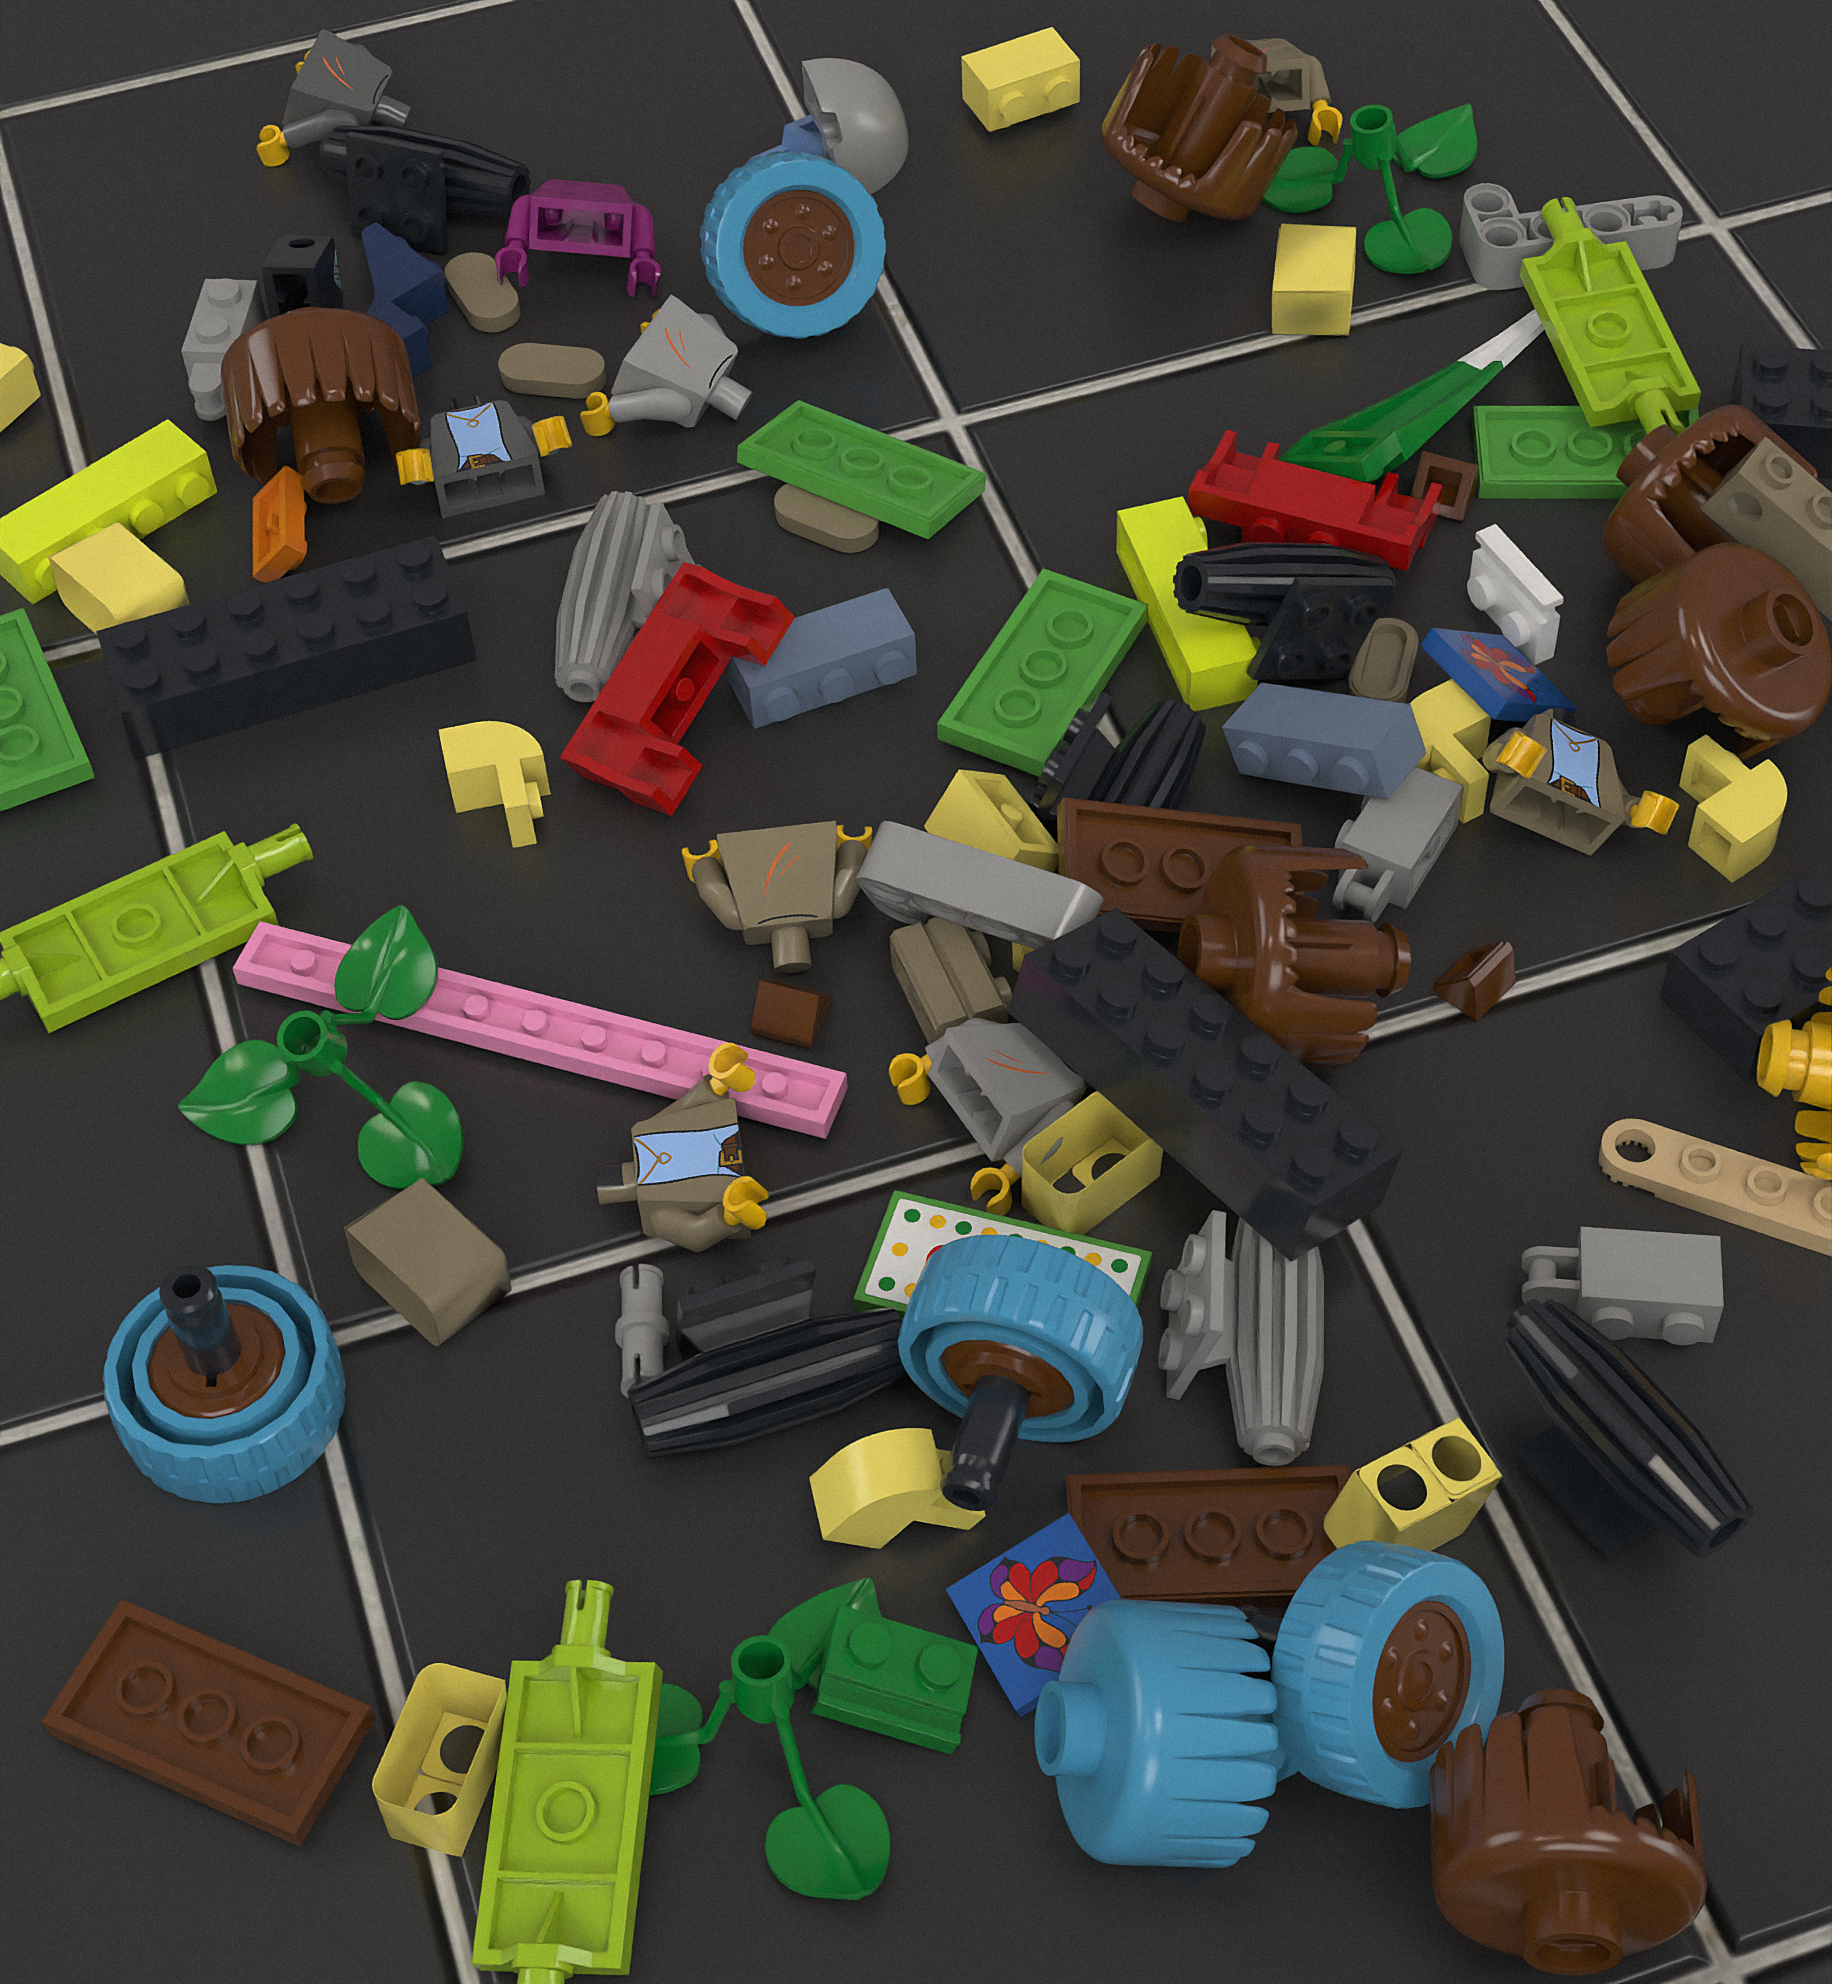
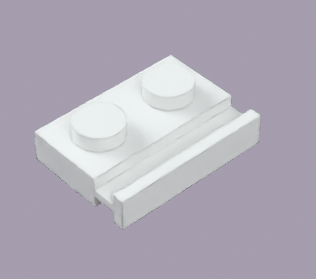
M1496 524L1476 532L1475 539L1481 544V548L1473 551L1470 579L1467 582L1471 601L1476 608L1481 611L1484 610L1502 630L1503 635L1533 665L1554 656L1560 615L1555 611V607L1563 604L1564 597Z

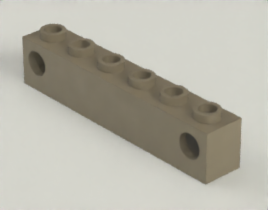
M1764 437L1725 475L1700 509L1739 543L1757 548L1783 564L1802 584L1816 608L1832 621V493L1770 439Z

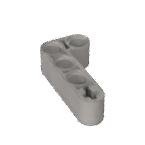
M1492 183L1473 185L1464 194L1459 231V244L1473 278L1479 285L1492 290L1525 287L1519 276L1522 259L1542 256L1554 243L1547 226L1541 219V211L1519 214L1513 198L1507 189ZM1651 195L1576 206V211L1584 227L1590 228L1604 244L1626 241L1641 271L1664 267L1673 261L1683 216L1682 207L1677 201L1661 195Z
M883 821L880 824L856 877V882L871 902L880 911L898 921L909 925L921 922L925 925L929 915H933L1032 949H1037L1097 918L1104 902L1103 897L1098 892L1081 882L891 821Z

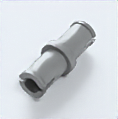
M639 1264V1285L635 1284V1270L633 1266L627 1267L620 1274L622 1317L615 1324L616 1343L622 1348L621 1392L626 1398H628L627 1390L664 1372L663 1347L667 1345L670 1339L669 1321L662 1315L663 1273L659 1268L648 1264Z

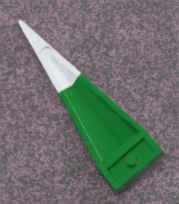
M1532 310L1496 337L1426 379L1356 413L1309 431L1278 460L1374 484L1413 455L1544 330L1536 310Z

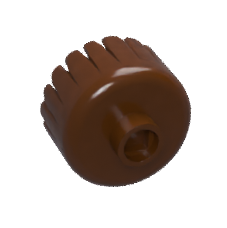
M1229 33L1222 34L1212 42V46L1216 49L1212 57L1203 56V58H1200L1193 53H1188L1174 70L1173 67L1179 55L1178 47L1168 46L1160 52L1161 43H1153L1142 48L1101 126V140L1107 152L1121 167L1137 178L1131 189L1132 196L1146 208L1175 222H1185L1191 210L1228 221L1244 220L1253 215L1298 137L1294 119H1289L1284 125L1285 113L1280 108L1276 109L1266 124L1271 101L1261 93L1257 94L1254 98L1259 89L1254 79L1258 73L1266 74L1267 56L1251 43Z
M299 308L251 327L235 339L223 357L220 379L233 458L247 476L253 478L255 474L257 480L263 486L278 473L277 427L285 428L287 424L291 427L297 468L303 475L301 485L313 500L326 504L346 502L355 498L361 493L367 473L362 467L365 463V456L358 417L361 416V409L367 414H371L374 409L379 413L388 440L392 461L396 467H398L396 454L408 449H417L420 443L421 421L406 345L401 336L390 325L377 317L347 309Z
M1729 404L1718 407L1697 419L1679 435L1669 426L1663 424L1651 431L1635 446L1617 471L1616 477L1628 489L1606 522L1602 535L1603 551L1613 564L1638 585L1708 546L1720 543L1741 544L1700 508L1725 475L1764 437L1770 439L1817 481H1819L1818 472L1751 410L1741 405Z
M1720 543L1701 549L1634 586L1631 592L1620 599L1616 606L1615 615L1610 620L1607 637L1611 638L1619 633L1621 634L1607 645L1608 665L1612 669L1631 662L1618 671L1612 679L1617 695L1624 702L1630 714L1645 724L1666 725L1672 720L1680 719L1702 707L1713 713H1721L1718 717L1719 721L1726 725L1737 727L1734 731L1745 737L1736 752H1739L1736 756L1741 762L1804 732L1816 722L1827 704L1832 687V652L1822 618L1811 597L1797 578L1783 564L1757 548L1737 543Z
M1244 845L1234 848L1222 857L1206 886L1200 913L1188 914L1184 919L1179 934L1177 959L1302 1065L1308 1068H1336L1352 1062L1358 1057L1357 1053L1364 1049L1369 1040V1035L1357 1032L1372 1028L1375 1025L1378 1006L1374 1002L1342 998H1368L1374 989L1381 998L1401 991L1409 977L1411 951L1407 935L1389 923H1382L1376 931L1375 926L1370 921L1314 919L1319 906L1318 899L1293 893L1315 891L1325 887L1329 876L1318 870L1368 868L1366 860L1361 855L1338 848Z
M1549 1689L1536 1692L1523 1700L1518 1712L1512 1711L1497 1715L1490 1725L1486 1755L1483 1751L1482 1732L1477 1723L1461 1730L1456 1741L1455 1752L1451 1740L1439 1748L1436 1762L1432 1764L1429 1770L1432 1887L1440 1912L1452 1927L1469 1939L1499 1952L1524 1957L1530 1965L1545 1972L1560 1975H1587L1608 1970L1617 1965L1623 1956L1654 1948L1682 1933L1696 1919L1704 1905L1707 1880L1697 1786L1691 1772L1686 1769L1682 1780V1792L1678 1788H1674L1664 1796L1662 1802V1828L1659 1813L1653 1803L1638 1808L1634 1813L1632 1823L1622 1810L1617 1809L1614 1760L1608 1758L1607 1741L1600 1733L1604 1727V1719L1588 1696L1567 1689Z

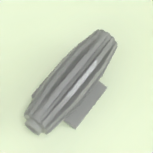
M612 491L608 496L606 494L603 495L597 503L574 549L557 616L555 649L556 684L559 688L562 687L564 693L573 700L592 702L597 699L638 634V629L642 628L681 564L686 562L701 566L695 564L686 548L685 537L681 527L677 524L674 525L662 502L652 503L650 506V504L647 505L644 498L634 496L632 492L625 491V493Z
M1212 1210L1198 1235L1190 1234L1183 1249L1181 1263L1176 1270L1169 1269L1167 1271L1161 1288V1309L1169 1311V1325L1163 1333L1158 1353L1159 1368L1167 1370L1166 1398L1180 1400L1198 1370L1226 1363V1375L1239 1446L1243 1447L1245 1453L1252 1455L1254 1460L1261 1464L1269 1466L1285 1465L1299 1456L1301 1451H1306L1309 1448L1324 1371V1271L1319 1246L1314 1247L1291 1262L1240 1217L1231 1259L1229 1260L1225 1257L1226 1213Z

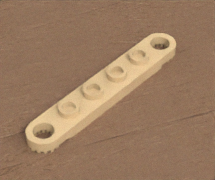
M1641 1119L1619 1120L1610 1125L1604 1132L1598 1161L1600 1166L1603 1167L1602 1172L1605 1175L1609 1174L1611 1176V1181L1615 1183L1617 1181L1623 1182L1622 1186L1624 1187L1632 1185L1635 1188L1653 1192L1656 1198L1832 1257V1182L1817 1179L1811 1175ZM1630 1141H1634L1636 1146L1638 1143H1641V1148L1645 1149L1647 1147V1153L1651 1154V1157L1643 1162H1631L1621 1157L1616 1147H1621L1623 1142L1629 1145Z

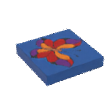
M1431 628L1421 643L1423 650L1493 720L1528 722L1533 715L1542 714L1552 708L1566 709L1572 714L1577 710V707L1504 635Z
M1067 1513L946 1589L1020 1717L1037 1708L1039 1696L1047 1682L1058 1681L1066 1649L1083 1617L1100 1603L1121 1599L1070 1513Z

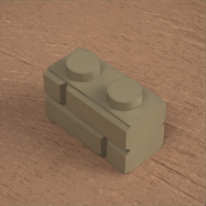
M939 917L929 919L925 925L918 922L893 931L892 935H890L892 969L929 1045L944 1036L947 1028L959 1026L971 1018L1008 1024V1014H1010L1008 1010L1013 995L1008 982L1003 976L993 979L988 969L991 966V955L987 941L981 931L970 932L966 926Z

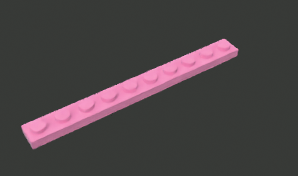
M259 922L232 968L237 984L347 1013H361L347 1010L340 1005L336 999L334 988L338 966L352 945ZM439 967L437 984L432 996L415 1014L405 1019L391 1020L377 1012L374 1019L676 1100L685 1095L705 1075H711L708 1067L710 1056L719 1045L728 1043ZM737 1045L748 1053V1059L743 1064L755 1072L756 1078L754 1086L746 1092H736L731 1088L728 1090L729 1098H735L737 1116L826 1139L848 1089L847 1074Z

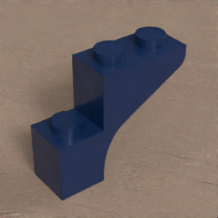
M375 222L362 232L374 289V299L366 314L386 322L401 336L408 351L412 377L414 379L432 368L428 349L430 336L426 325L449 312L445 293L447 280L444 272L435 261L426 260L414 251L404 238L399 235L394 236Z

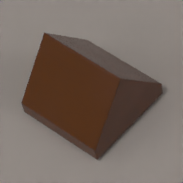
M1422 451L1410 497L1424 500L1432 482L1443 485L1438 515L1464 521L1477 492L1479 465Z
M1501 941L1468 949L1434 982L1433 991L1438 997L1475 1021H1478L1515 985L1513 947L1508 941Z
M759 980L751 1033L811 1049L833 1002V995L777 980Z

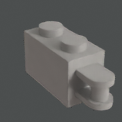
M229 278L204 280L181 350L189 377L188 385L190 392L196 400L195 410L197 416L202 420L214 421L226 415L220 371L223 357L228 348L242 333L267 320L258 280H233Z
M1415 767L1389 799L1364 795L1361 814L1356 821L1348 819L1343 824L1334 848L1346 849L1361 855L1369 867L1365 869H1339V883L1334 892L1332 906L1343 910L1348 905L1364 912V919L1372 923L1376 922L1388 902L1406 909L1458 826L1464 786Z
M1581 1227L1576 1248L1536 1246L1525 1250L1521 1256L1522 1269L1528 1274V1281L1522 1286V1301L1524 1303L1532 1299H1538L1543 1304L1546 1300L1553 1299L1555 1301L1557 1299L1610 1340H1621L1627 1337L1664 1339L1676 1345H1691L1697 1342L1713 1343L1724 1307L1720 1236Z

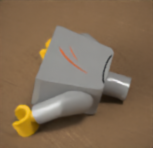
M670 295L661 309L653 313L652 321L650 323L643 322L640 325L642 335L621 364L611 390V394L614 396L608 402L606 395L602 392L596 391L591 393L586 400L589 411H583L580 414L585 432L590 436H602L609 433L614 428L616 422L640 419L670 421L689 428L695 427L709 405L734 420H738L753 392L728 377L739 351L737 346L727 338L715 317L710 314H697L678 298Z
M971 1018L959 1026L947 1028L944 1036L925 1047L927 1054L919 1058V1056L909 1053L897 1055L890 1064L889 1075L893 1086H898L897 1091L900 1100L905 1105H915L926 1099L931 1089L929 1076L991 1162L1001 1159L1006 1161L1000 1169L989 1167L976 1172L970 1187L973 1201L978 1200L987 1190H1000V1193L992 1197L988 1202L986 1210L988 1213L1003 1216L1010 1210L1013 1202L1010 1187L1022 1177V1152L1026 1143L1078 1105L1086 1088L1091 1087V1085L1021 1023L1002 1024L980 1018ZM1063 1137L1054 1143L1044 1156L1041 1164L1057 1152L1062 1145Z

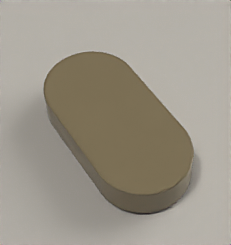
M472 252L461 254L449 261L445 267L447 289L474 328L484 332H500L510 328L519 320L521 311L518 294L505 275L503 277V284L500 285L498 283L496 262L492 257L483 253Z
M521 343L506 349L498 361L502 384L508 390L520 394L582 399L587 398L593 392L601 391L607 381L603 357L595 350L589 348Z
M787 483L782 486L774 497L775 517L783 529L839 552L856 553L870 548L879 537L878 519Z
M1379 618L1375 621L1352 665L1349 676L1348 695L1406 704L1419 642L1418 634L1410 624L1396 618Z

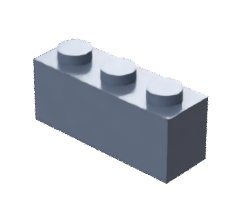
M888 588L796 617L765 666L732 657L727 665L728 680L752 727L756 729L917 675L915 633Z
M1261 683L1222 726L1239 774L1389 799L1427 753L1411 704Z

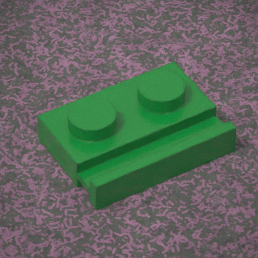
M839 1605L832 1615L818 1677V1690L816 1699L812 1704L811 1713L952 1755L960 1745L962 1735L959 1734L962 1718L966 1714L978 1646Z

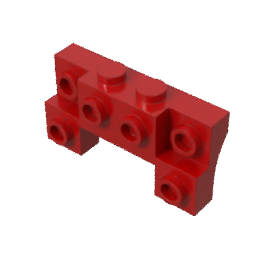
M1226 430L1210 461L1196 473L1189 487L1188 508L1191 514L1242 527L1241 543H1325L1380 556L1381 559L1387 560L1390 567L1408 571L1417 548L1423 549L1440 512L1443 485L1432 482L1425 499L1420 500L1397 494L1399 475L1388 472L1374 501L1376 485L1279 461L1280 444L1269 442L1261 458L1236 452L1237 432Z
M683 562L559 758L580 777L618 789L631 802L672 816L703 767L683 746L678 745L681 738L731 658L735 657L765 666L795 619V616L776 596L742 587L714 574L704 567Z

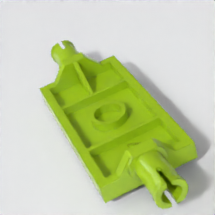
M1562 197L1561 202L1566 212H1563L1557 198L1548 201L1541 210V219L1547 226L1554 243L1544 255L1522 259L1519 276L1590 428L1639 419L1646 435L1663 424L1669 426L1679 435L1685 428L1679 422L1675 412L1698 408L1701 391L1627 242L1604 244L1590 228L1584 227L1576 211V205L1571 198Z
M295 823L290 825L289 828L247 847L244 842L234 846L226 832L223 831L0 932V945L3 950L0 952L2 956L0 959V1001L18 992L22 997L28 995L48 1033H51L249 941L260 921L279 926L275 911L264 895L262 887L265 886V879L304 861L308 862L313 859V854L305 835L301 832L298 824Z
M581 1580L568 1581L565 1588L566 1602L560 1645H555L552 1648L551 1655L541 1661H512L471 1964L481 1971L517 1973V1984H565V1979L571 1978L573 1974L629 1975L663 1671L655 1662H625L611 1658V1652L605 1649L610 1602L611 1598H613L614 1589L611 1585L602 1581L587 1580L586 1591L581 1590Z

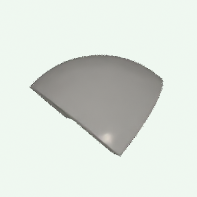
M840 58L802 61L805 105L822 134L823 158L833 161L858 178L865 186L867 193L870 195L875 193L894 178L904 164L908 154L909 135L907 122L895 91L879 73L861 63Z

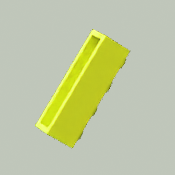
M167 419L0 518V575L32 605L58 590L48 556L88 538L117 522L122 524L140 540L218 493L207 452Z
M1183 496L1117 511L1116 552L1138 601L1148 604V623L1184 702L1190 705L1193 711H1201L1246 700L1258 687V680H1252L1247 674V670L1261 642L1257 636L1250 638L1245 625L1189 614L1177 605L1179 602L1173 593L1175 590L1173 575H1176L1177 563L1182 561V557L1186 554L1208 550L1207 533L1204 523L1200 517L1193 518Z

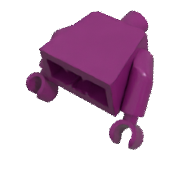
M555 179L547 180L535 192L520 196L512 205L504 240L506 247L499 250L495 255L497 279L500 285L503 284L504 275L509 272H518L519 287L527 285L529 282V271L525 251L533 249L629 257L633 261L630 263L626 287L628 294L634 297L636 283L643 282L651 286L652 297L657 295L661 267L653 260L656 256L653 217L647 207L630 199L623 186Z

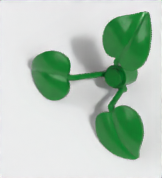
M1470 103L1428 118L1404 130L1398 136L1396 135L1393 114L1390 109L1377 104L1363 106L1357 109L1350 118L1352 138L1343 140L1344 151L1339 165L1336 157L1324 148L1300 147L1290 150L1265 194L1263 202L1277 210L1289 213L1308 212L1326 205L1333 197L1332 184L1340 183L1344 180L1351 158L1354 155L1363 168L1373 171L1381 170L1389 211L1393 219L1376 224L1366 234L1364 251L1369 262L1376 268L1386 272L1410 274L1421 273L1427 269H1435L1448 259L1453 243L1449 223L1440 213L1430 208H1420L1402 216L1398 205L1390 162L1392 160L1394 163L1402 166L1404 171L1408 173L1417 169L1421 175L1427 178H1444L1465 170L1475 160L1478 148L1473 111Z
M399 905L385 913L358 937L339 964L334 984L336 999L347 1010L361 1013L334 1015L329 1010H324L320 1016L312 1011L293 1013L283 1021L278 1030V1047L262 1040H248L231 1047L211 1065L199 1084L178 1104L180 1111L197 1127L220 1140L243 1146L261 1145L275 1140L294 1123L298 1113V1104L290 1088L300 1083V1068L316 1077H323L334 1073L381 1112L365 1123L358 1139L359 1160L363 1169L370 1177L386 1187L405 1190L421 1178H424L431 1186L444 1185L450 1180L459 1166L464 1145L461 1119L452 1101L438 1088L427 1083L413 1081L403 1085L389 1104L343 1064L347 1055V1042L343 1034L336 1029L339 1026L370 1024L374 1021L377 1012L391 1020L405 1019L421 1009L432 996L438 979V964L431 945L420 930L412 913L403 905Z
M870 1577L832 1588L805 1601L779 1619L769 1631L768 1636H753L741 1642L735 1648L731 1657L733 1680H724L719 1684L720 1696L704 1726L702 1708L699 1701L691 1693L678 1685L662 1683L649 1795L664 1794L677 1790L689 1784L697 1777L701 1768L698 1745L707 1744L715 1738L732 1703H736L739 1711L754 1722L762 1724L775 1722L794 1790L801 1807L787 1809L777 1815L771 1822L765 1841L767 1862L772 1873L782 1884L793 1891L811 1897L858 1900L865 1895H871L883 1881L890 1862V1833L883 1811L870 1795L853 1785L840 1784L827 1789L814 1800L808 1787L789 1710L795 1700V1690L801 1689L806 1683L815 1692L818 1690V1677L831 1619L838 1606L843 1605L882 1617L875 1586Z

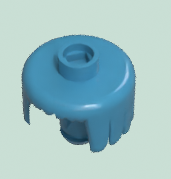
M1131 1599L1109 1600L1091 1609L1083 1617L1073 1633L1064 1655L1058 1681L1047 1682L1039 1696L1035 1716V1748L1040 1768L1044 1774L1055 1776L1062 1812L1076 1843L1093 1859L1111 1865L1227 1868L1234 1865L1241 1857L1249 1855L1253 1850L1256 1841L1242 1837L1259 1833L1268 1821L1269 1812L1261 1807L1248 1806L1237 1802L1252 1801L1271 1796L1276 1790L1277 1782L1294 1775L1299 1770L1284 1752L1279 1740L1278 1727L1274 1725L1272 1713L1277 1709L1275 1686L1266 1680L1254 1679L1240 1674L1244 1672H1263L1271 1669L1267 1652L1257 1645L1242 1640L1256 1639L1259 1635L1249 1622L1244 1621L1247 1617L1240 1609L1234 1606Z

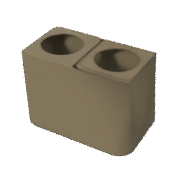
M424 1178L419 1179L405 1190L344 1227L353 1264L361 1277L434 1346H440L512 1290L507 1260L502 1249L474 1223L465 1218L456 1207Z

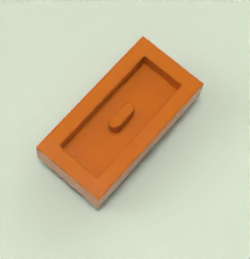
M286 465L253 497V578L263 583L278 580L288 570H295L303 561L307 551L304 525L307 503L304 501V488L301 485L303 475Z

